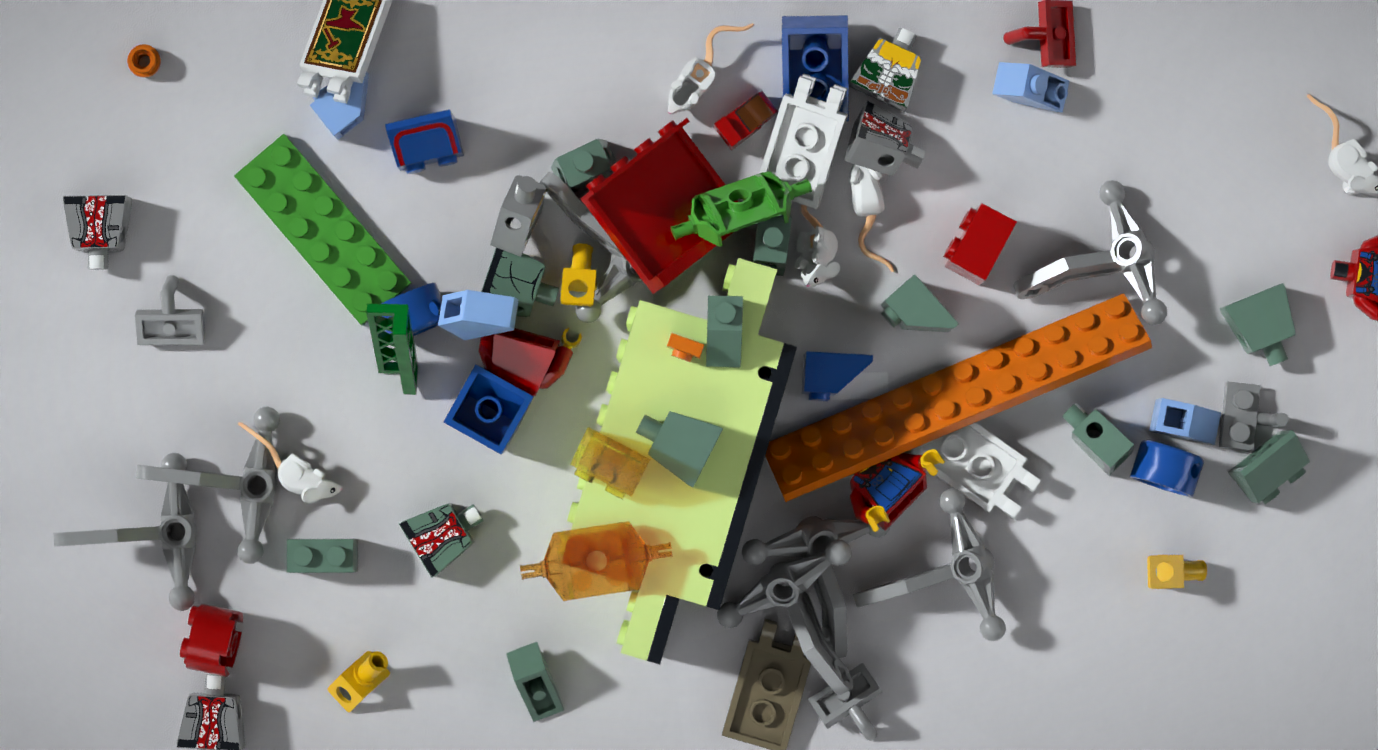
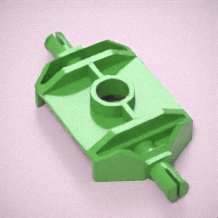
M772 171L762 172L696 195L692 199L691 215H688L689 221L671 226V231L675 240L694 233V235L698 234L699 237L721 247L723 246L722 235L767 221L779 215L783 216L785 224L788 223L792 205L791 200L803 194L811 193L812 188L808 179L789 185L787 181L783 182ZM738 199H743V200H744V201H742V202H734V201H736V200H738Z

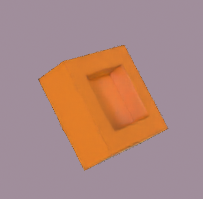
M671 333L667 348L673 349L671 356L691 363L693 357L700 359L704 344Z

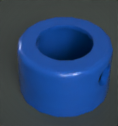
M430 283L405 292L381 304H408L413 336H416L438 326L442 296L437 284Z
M1143 440L1140 443L1130 478L1165 491L1193 497L1204 460L1195 454L1155 441Z

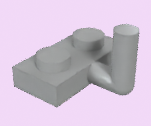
M168 276L161 290L162 310L136 311L137 345L204 344L203 309H175L174 294L179 284V279L176 276Z
M1225 382L1219 447L1254 451L1256 425L1285 426L1289 422V417L1285 413L1258 412L1261 385Z
M861 663L849 671L853 680V688L838 695L828 685L810 697L808 701L827 729L850 714L863 736L867 740L872 741L877 737V731L861 706L881 694L882 691L865 665Z

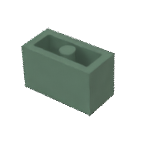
M287 539V573L358 572V539Z

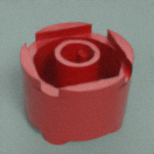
M201 604L199 607L192 606L188 618V625L192 626L189 638L183 639L180 647V657L184 658L186 668L228 677L230 673L226 667L233 668L242 632L236 631V623H243V613Z

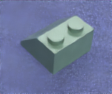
M915 274L881 304L884 309L881 315L893 328L899 325L904 330L949 332L959 325Z
M1293 430L1278 431L1228 471V473L1252 503L1263 501L1264 504H1267L1279 495L1278 487L1288 480L1291 484L1306 473L1303 467L1310 460Z

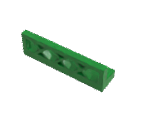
M367 304L366 313L378 373L400 374L403 394L417 395L418 359L408 304Z

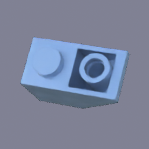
M999 62L992 94L1014 103L1063 113L1068 94L1069 80L1031 64Z
M366 72L363 83L353 82L347 104L335 102L333 99L334 94L328 93L326 90L328 86L320 90L318 98L313 97L315 101L310 104L311 108L337 140L364 120L369 79L368 72Z
M472 290L446 294L442 297L438 326L464 341L513 331L519 300L515 297Z
M1159 398L1155 400L1149 431L1215 445L1221 412L1189 403Z

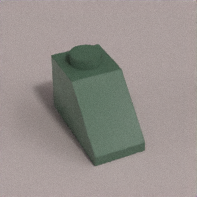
M708 295L706 367H741L743 296Z
M538 642L506 653L514 682L533 722L564 711L560 696Z

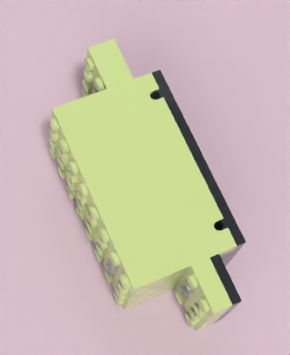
M738 258L736 266L732 264L728 266L722 291L728 292L727 296H743L740 368L706 367V319L639 300L638 307L631 306L626 321V327L630 334L628 340L621 339L616 355L618 363H621L618 373L611 372L606 391L611 395L608 405H601L596 422L602 428L599 438L593 436L591 438L587 456L592 458L589 471L582 469L577 489L583 490L579 502H572L567 522L573 523L570 534L567 533L562 536L557 552L558 555L563 556L562 564L640 587V589L634 588L631 592L626 611L632 612L630 621L624 619L616 644L623 645L621 649L622 654L660 665L679 599L720 610L797 350V346L758 335L777 269ZM671 333L704 344L700 359L693 357L690 363L671 356L673 349L667 348ZM758 372L766 373L768 379H761L758 376ZM671 411L723 428L694 487L687 485L648 455L654 442L636 433L644 415L664 423L668 413ZM709 564L712 566V569L709 573L704 574L700 572V566Z

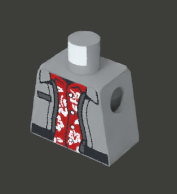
M867 100L854 122L844 160L891 176L896 173L902 162L918 168L924 158L925 150L909 143L913 130L910 124Z
M127 195L63 196L72 249L88 251L89 270H108V251H123L125 248L132 198Z
M206 674L204 693L189 694L177 740V748L208 750L245 749L240 695L224 694L226 677Z

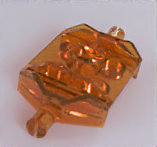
M630 521L554 532L544 560L540 561V563L520 565V572L534 570V572L522 573L521 578L522 580L535 577L546 578L563 601L639 590L649 562L653 561V559L673 557L672 551L658 552L659 550L672 549L671 542L652 546L646 544ZM593 551H601L607 558L605 568L600 571L592 570L587 564V557Z

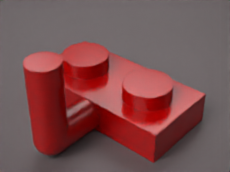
M1073 1L1038 2L1039 27L1025 26L1006 32L1003 36V40L1007 45L1025 40H1040L1041 67L1071 68L1076 66Z

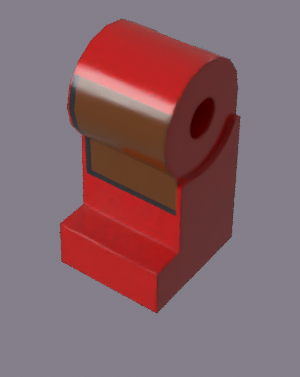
M761 91L727 116L715 122L714 129L732 151L761 129V126L772 119L779 111L765 93Z

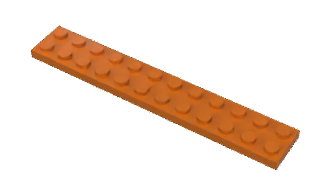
M1123 293L770 441L765 457L785 502L1147 351L1152 348L1151 339Z

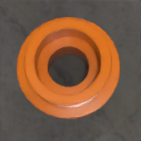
M142 44L130 51L127 63L132 73L136 76L147 78L153 76L159 70L161 58L155 48ZM143 56H149L150 64L147 67H141L139 64Z

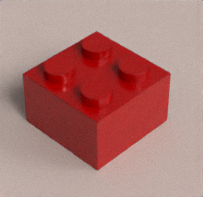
M983 203L976 209L971 207L959 226L960 229L964 230L961 237L955 236L944 253L943 257L948 259L945 267L977 285L982 284L990 274L1017 221Z

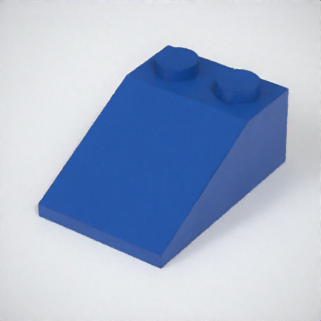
M848 15L782 16L783 96L786 93L794 96L798 79L803 74L816 77L810 97L825 102L827 101L830 87H833L835 84L845 87L847 92L839 112L848 114L846 122H849Z

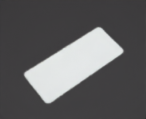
M860 373L836 395H830V400L873 399L889 392L888 373Z

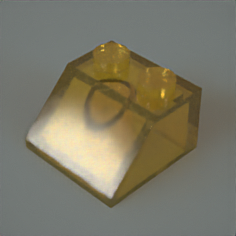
M588 427L570 465L577 468L574 475L590 483H593L595 478L607 484L605 491L623 500L625 494L631 497L634 495L651 459Z

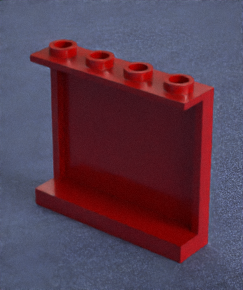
M688 118L678 125L674 120L669 122L658 131L661 138L654 143L648 138L634 149L637 156L631 160L624 156L610 167L614 172L608 178H605L602 174L586 185L589 192L580 198L652 294L668 285L717 246L699 237L698 234L694 235V233L675 240L671 231V226L689 221L688 215H691L692 199L696 195L726 185L683 129V126L690 122ZM731 232V233L722 235V236H721L722 241L725 240L728 236H730V235H731L732 233H734V232Z

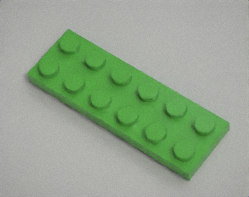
M282 134L234 175L361 326L368 322L367 304H381L398 296L412 284L285 134Z

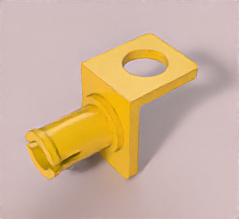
M583 243L575 244L572 247L571 268H563L560 301L563 305L593 306L594 294L597 289L596 270H591L593 247ZM569 291L587 293L582 297H574Z
M1162 554L1147 557L1148 587L1150 589L1184 588V581H1204L1207 577V565L1204 560L1184 561L1183 555Z
M367 651L340 674L327 688L328 692L347 712H351L390 675V671L387 669V657L378 651ZM339 687L348 691L351 700L346 699L341 694Z

